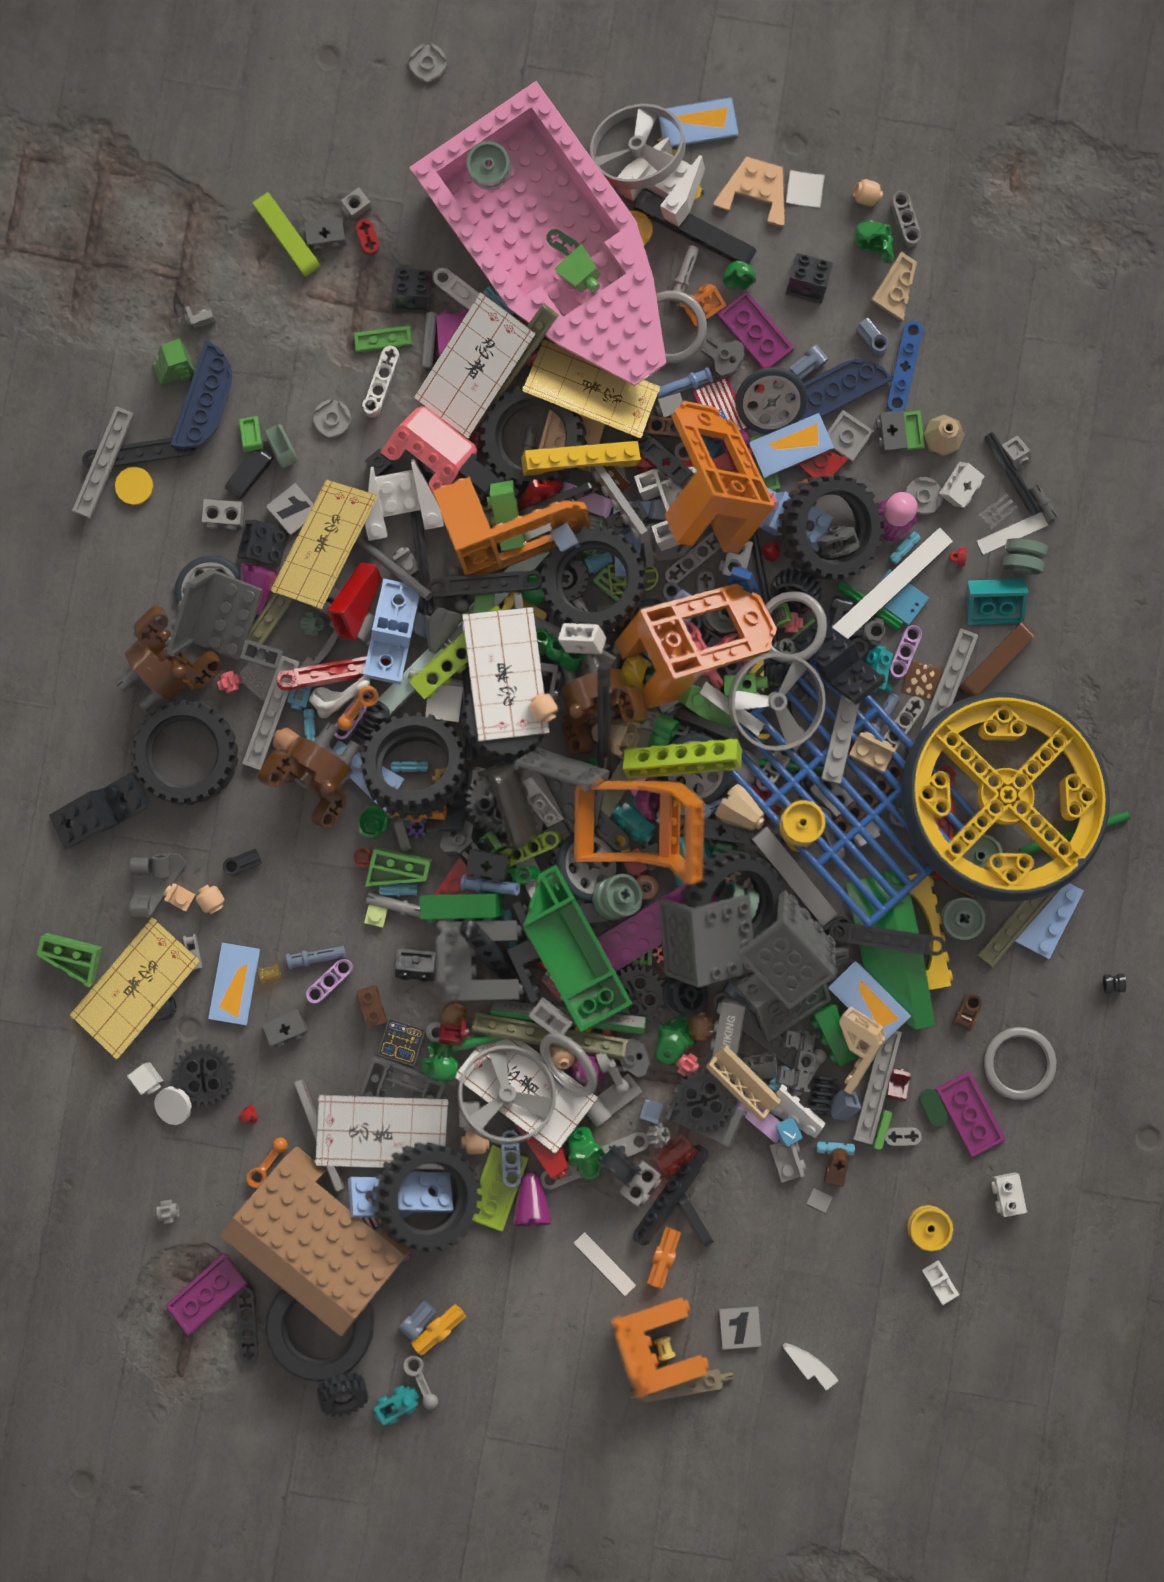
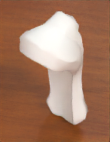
M362 676L344 692L331 691L324 687L316 688L310 694L309 702L317 709L319 717L328 718L349 700L358 696L362 688L370 686V679Z

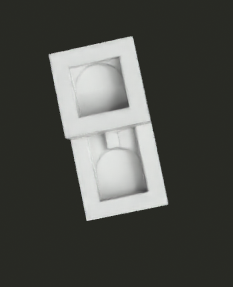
M939 1260L922 1270L942 1305L959 1296Z

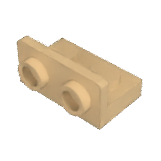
M861 732L848 756L883 773L896 749L887 741L881 742L875 739V736L871 733Z

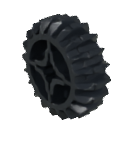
M787 568L786 571L781 570L774 577L771 583L770 594L774 598L785 592H802L810 595L819 603L822 588L819 587V582H815V577L809 576V573L805 574L803 570L797 571L796 568L793 570ZM799 601L784 602L788 604L790 612L794 611L795 613L801 612L805 614L812 611L809 606Z

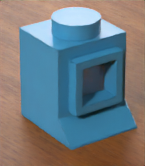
M314 687L291 690L287 700L291 704V708L300 711L302 708L307 709L309 696L313 692Z

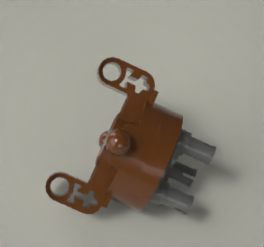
M160 606L151 607L134 624V635L138 640L125 651V657L131 667L127 670V674L115 683L122 692H125L128 688L131 689L138 681L151 689V692L139 702L140 706L147 712L159 700L162 701L164 698L171 700L186 685L192 690L194 687L202 688L206 686L222 670L220 659L213 651L204 653L193 664L181 652L175 656L166 654L168 649L166 643L171 633L165 629L169 621L164 609Z
M584 653L589 669L587 674L576 678L574 671H568L564 666L561 667L566 681L564 683L565 686L561 690V695L568 713L563 716L565 721L562 725V730L568 749L573 754H589L593 749L589 727L598 723L597 667L600 663L597 654ZM611 669V719L615 716H620L629 723H642L646 721L648 711L640 689L634 686L628 687L623 671Z
M330 723L326 724L321 734L314 741L297 737L287 753L282 749L272 752L258 773V779L262 784L278 787L282 782L291 783L294 781L305 790L319 797L321 800L313 811L311 819L315 825L326 829L335 825L346 807V799L344 797L347 795L342 789L353 774L350 766L352 759L360 749L359 745L350 741L342 755L333 751L329 747V742L338 728L332 724L330 725Z

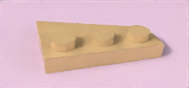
M903 252L898 254L870 300L900 321L904 320L909 290L917 264L915 260Z

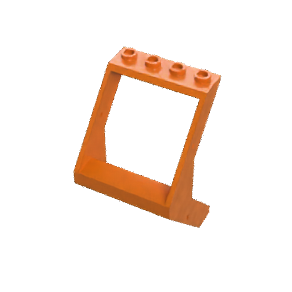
M603 781L589 791H584V786L575 785L574 861H637L668 867L684 883L692 884L702 880L704 802L684 784L676 781ZM594 789H640L660 793L659 852L594 853ZM681 805L686 808L685 859L680 855Z

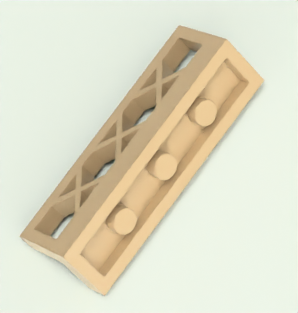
M727 1045L714 1054L706 1066L760 1121H763L769 1111L781 1101ZM714 1063L720 1066L721 1071L714 1066ZM729 1077L734 1080L735 1085L729 1081ZM743 1091L748 1094V1098L743 1095ZM756 1104L764 1110L762 1113L757 1109Z

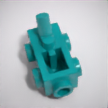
M876 645L875 649H870L865 661L867 665L881 674L886 681L873 693H877V690H886L890 693L894 687L887 680L893 653L886 651V647Z
M631 798L629 805L625 803L622 807L617 806L611 815L614 816L613 821L628 832L634 841L647 844L654 836L652 832L655 826L641 816L640 812L635 808V798Z
M401 1385L393 1390L394 1394L387 1398L384 1395L376 1400L377 1404L374 1406L375 1411L373 1412L378 1422L381 1421L383 1425L387 1423L392 1425L400 1419V1415L404 1413L408 1415L416 1410L415 1406L418 1405L417 1399H419L415 1388L410 1389L409 1385L404 1388ZM391 1406L392 1411L386 1412L385 1407Z

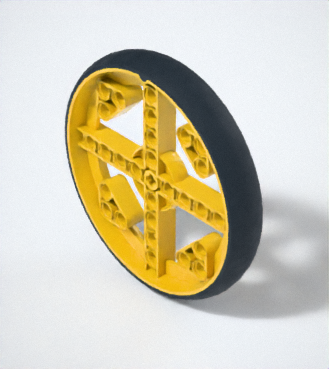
M1001 692L980 694L945 708L917 736L906 759L901 782V804L904 819L913 843L922 857L950 884L969 894L988 900L1001 902L1032 900L1056 892L1069 884L1088 866L1102 843L1109 818L1110 798L1106 772L1099 754L1088 736L1071 718L1060 710L1036 698L1021 694ZM998 713H1002L1005 720L1000 719ZM982 723L978 728V734L982 739L1014 741L1026 733L1027 725L1049 738L1018 770L1011 768L995 770L958 733L968 727ZM986 726L991 727L992 733L987 732ZM1012 726L1018 729V734L1013 731ZM947 738L953 741V746L947 743ZM1053 740L1058 743L1059 748L1053 745ZM941 751L979 786L977 802L980 810L949 842L945 840L935 822V819H941L951 809L949 776L941 771L931 776ZM1062 751L1067 756L1076 773L1068 775L1060 782L1062 817L1066 821H1073L1079 817L1077 828L1070 842L1033 807L1034 790L1031 783ZM961 752L967 755V760L961 757ZM1040 753L1046 756V761L1041 759ZM975 765L980 767L981 773L975 771ZM1028 766L1033 768L1034 774L1029 773ZM935 778L941 780L942 786H938L935 783ZM989 779H992L994 781L995 787H992L989 784ZM1015 779L1021 782V787L1015 784ZM1068 780L1073 782L1074 788L1068 785ZM922 791L928 793L929 799H925L922 796ZM1082 794L1087 796L1088 802L1083 800ZM936 805H940L943 808V813H939L936 810ZM990 806L995 807L996 814L990 811ZM1017 806L1022 808V814L1017 812ZM1070 807L1074 808L1075 815L1070 812ZM977 819L982 820L983 827L977 824ZM1030 820L1036 822V828L1031 825ZM993 823L1001 825L1017 823L1053 860L1038 869L1030 871L1034 864L1030 855L997 853L986 859L984 863L985 869L967 861L962 855ZM964 832L970 834V841L964 837ZM1045 833H1047L1050 836V841H1047L1045 839ZM952 845L957 847L958 854L952 852ZM1059 847L1063 848L1064 855L1059 853ZM992 860H996L998 862V868L993 866ZM1019 860L1024 861L1025 868L1019 865ZM1007 873L1011 874L1013 878L1012 882L1008 881L1006 877Z

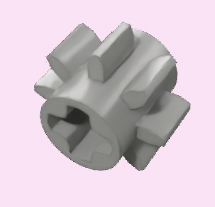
M662 1123L649 1126V1130L646 1133L647 1141L649 1144H654L655 1148H661L663 1145L668 1144L670 1131L667 1127H662Z
M172 1199L161 1201V1206L156 1208L158 1220H164V1224L174 1223L175 1218L179 1217L178 1204L172 1203Z

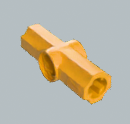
M452 1305L442 1316L434 1319L426 1327V1330L411 1342L412 1346L422 1356L437 1342L439 1343L446 1338L466 1315L458 1305Z

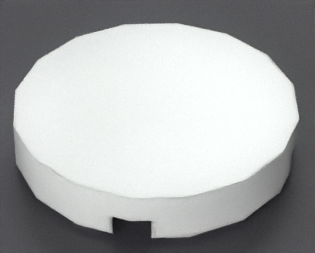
M167 1087L156 1095L154 1101L155 1109L163 1121L168 1124L178 1125L190 1117L191 1102L181 1089L177 1090L174 1087Z

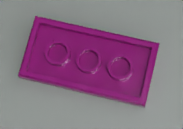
M747 290L717 314L718 318L734 337L743 344L744 349L761 369L765 366L773 367L794 350V346Z
M970 1071L935 1088L971 1158L1006 1140Z
M223 1254L165 1306L186 1334L191 1336L249 1283L229 1257Z

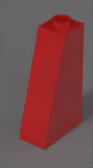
M360 563L327 609L338 637L351 640L357 638L382 581L377 565Z
M513 1121L522 1136L529 1134ZM535 1137L526 1140L552 1179L557 1178L560 1180L568 1174L567 1170L570 1167L562 1145L554 1153Z

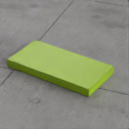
M492 1145L479 1181L481 1188L477 1189L478 1194L482 1195V1201L477 1202V1208H480L479 1215L475 1214L472 1220L503 1232L519 1184L516 1187H508L504 1183L502 1148ZM508 1153L506 1160L509 1163H514L517 1157L513 1153ZM520 1155L521 1177L529 1159L523 1155ZM509 1173L507 1180L514 1183L518 1180V1177L515 1173Z

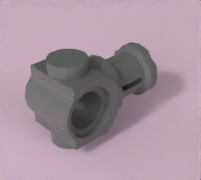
M873 618L871 622L864 623L853 635L862 637V640L869 642L868 645L880 646V642L885 634L884 620ZM877 628L881 631V635L875 637L871 634V630Z

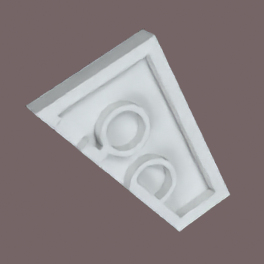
M782 1084L775 1093L781 1101L770 1112L783 1120L792 1117L800 1130L816 1138L823 1129L825 1122L810 1108H804L799 1103L800 1099L795 1095L791 1096L786 1091L787 1087Z

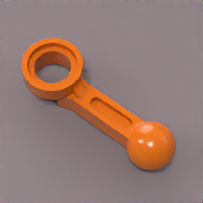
M366 686L359 691L356 701L347 713L337 721V726L340 730H349L352 727V721L364 706H372L378 701V693L375 688ZM370 691L373 693L371 698H363L365 692Z
M284 1138L275 1139L272 1145L273 1149L262 1165L248 1172L247 1182L251 1187H260L267 1178L266 1174L269 1167L279 1153L287 1150L288 1142ZM254 1172H259L262 1175L261 1182L253 1180L252 1175Z

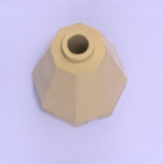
M941 415L929 420L923 435L929 451L946 456L958 451L965 434L959 420L947 415Z
M624 719L611 720V752L624 759L625 749L638 748L641 734L637 733V729H640V724L624 721ZM598 723L592 728V736L596 742H598Z
M739 784L735 785L727 793L729 795L728 798H724L715 813L716 818L723 823L754 831L756 828L760 829L765 822L763 819L764 813Z

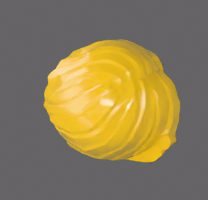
M640 654L626 658L621 671L624 673L628 687L634 686L641 690L643 688L645 671L647 667H651L652 663Z

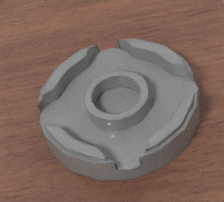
M432 44L418 46L413 50L409 59L410 71L413 76L419 81L426 83L435 82L440 79L445 73L447 66L443 51Z
M326 400L316 407L313 423L321 435L328 438H337L348 431L351 424V415L348 408L342 402Z
M919 477L913 480L905 491L915 498L917 502L916 514L929 515L935 512L943 500V497L939 494L941 487L934 479L928 477Z

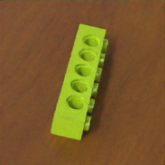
M494 605L487 612L501 611V609ZM465 631L408 680L424 699L427 697L429 699L438 692L436 689L441 684L443 686L447 685L452 680L451 676L456 671L459 674L467 667L466 663L469 660ZM459 648L466 650L464 658H457L456 652ZM444 661L452 663L449 671L442 670L441 666ZM431 673L437 675V681L433 684L427 682V676Z
M738 739L701 743L690 742L688 744H671L668 746H651L646 748L635 747L624 750L623 770L628 779L740 770L742 748Z

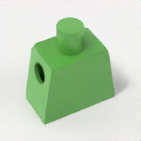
M582 244L554 268L561 279L580 293L584 292L587 288L591 293H595L600 288V284L596 280L601 276V273Z
M745 673L736 691L757 693L759 688H768L767 676L756 677L755 673ZM736 674L724 675L725 696H729L730 687ZM750 680L751 687H745L743 681Z

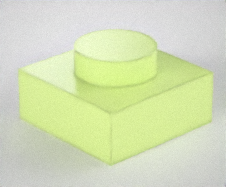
M369 904L364 923L384 927L388 909Z

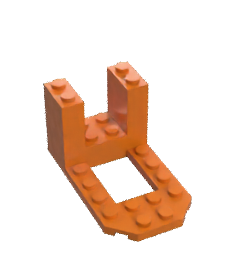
M683 401L671 417L697 472L665 513L666 520L676 542L679 544L693 546L710 523L722 550L738 554L773 510L775 504L736 423L731 419L726 421L719 415L721 412L715 407ZM701 435L724 440L739 474L715 468Z
M470 477L458 479L455 483L440 486L437 490L433 491L465 575L493 573L548 552L552 546L554 548L558 546L551 534L542 535L531 542H524V547L504 550L500 554L497 550V543L549 523L551 531L568 523L570 529L574 530L575 534L579 533L582 527L589 528L591 526L584 502L562 501L560 503L555 502L542 510H534L529 515L516 517L513 521L498 524L490 529Z
M732 584L640 610L615 641V644L622 659L645 652L648 653L657 671L641 689L646 708L649 709L679 700L705 671L766 654L771 648V642L777 628L760 595L754 592L751 594L743 590L742 586ZM726 608L741 639L698 651L683 620Z
M682 1297L625 1317L612 1319L638 1399L645 1397L647 1394L706 1375V1370L710 1369L707 1358H702L701 1355L659 1369L656 1368L659 1362L656 1353H651L649 1346L653 1344L650 1335H645L644 1331L689 1317L688 1312H691L688 1301H683Z

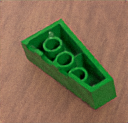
M501 893L420 896V919H426L427 923H436L438 919L457 922V918H464V921L473 922L476 921V918H483V921H495V917L505 916L504 894Z

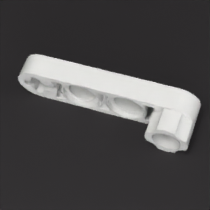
M387 346L383 349L366 399L362 403L364 413L368 417H377L381 412L399 361V352L394 346ZM393 351L395 358L392 357L390 359V365L384 364L383 361L385 363H387L388 356L386 355V353L390 354V352ZM383 368H387L390 371L389 376L386 378H382L379 375L380 370ZM376 386H381L384 389L383 393L379 396L373 393V389ZM374 402L375 409L369 411L367 407L372 406V403Z

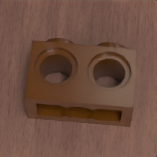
M377 985L357 990L367 1028L388 1022Z

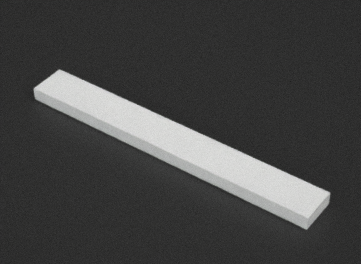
M941 528L936 530L832 628L848 639L953 541Z

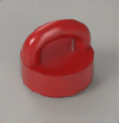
M778 542L766 543L761 548V553L768 561L774 562L779 558L780 545Z
M959 548V552L954 551L950 553L949 560L957 562L958 567L966 566L967 549Z
M248 1105L239 1114L238 1120L242 1123H257L258 1116L254 1113L256 1109L252 1105Z

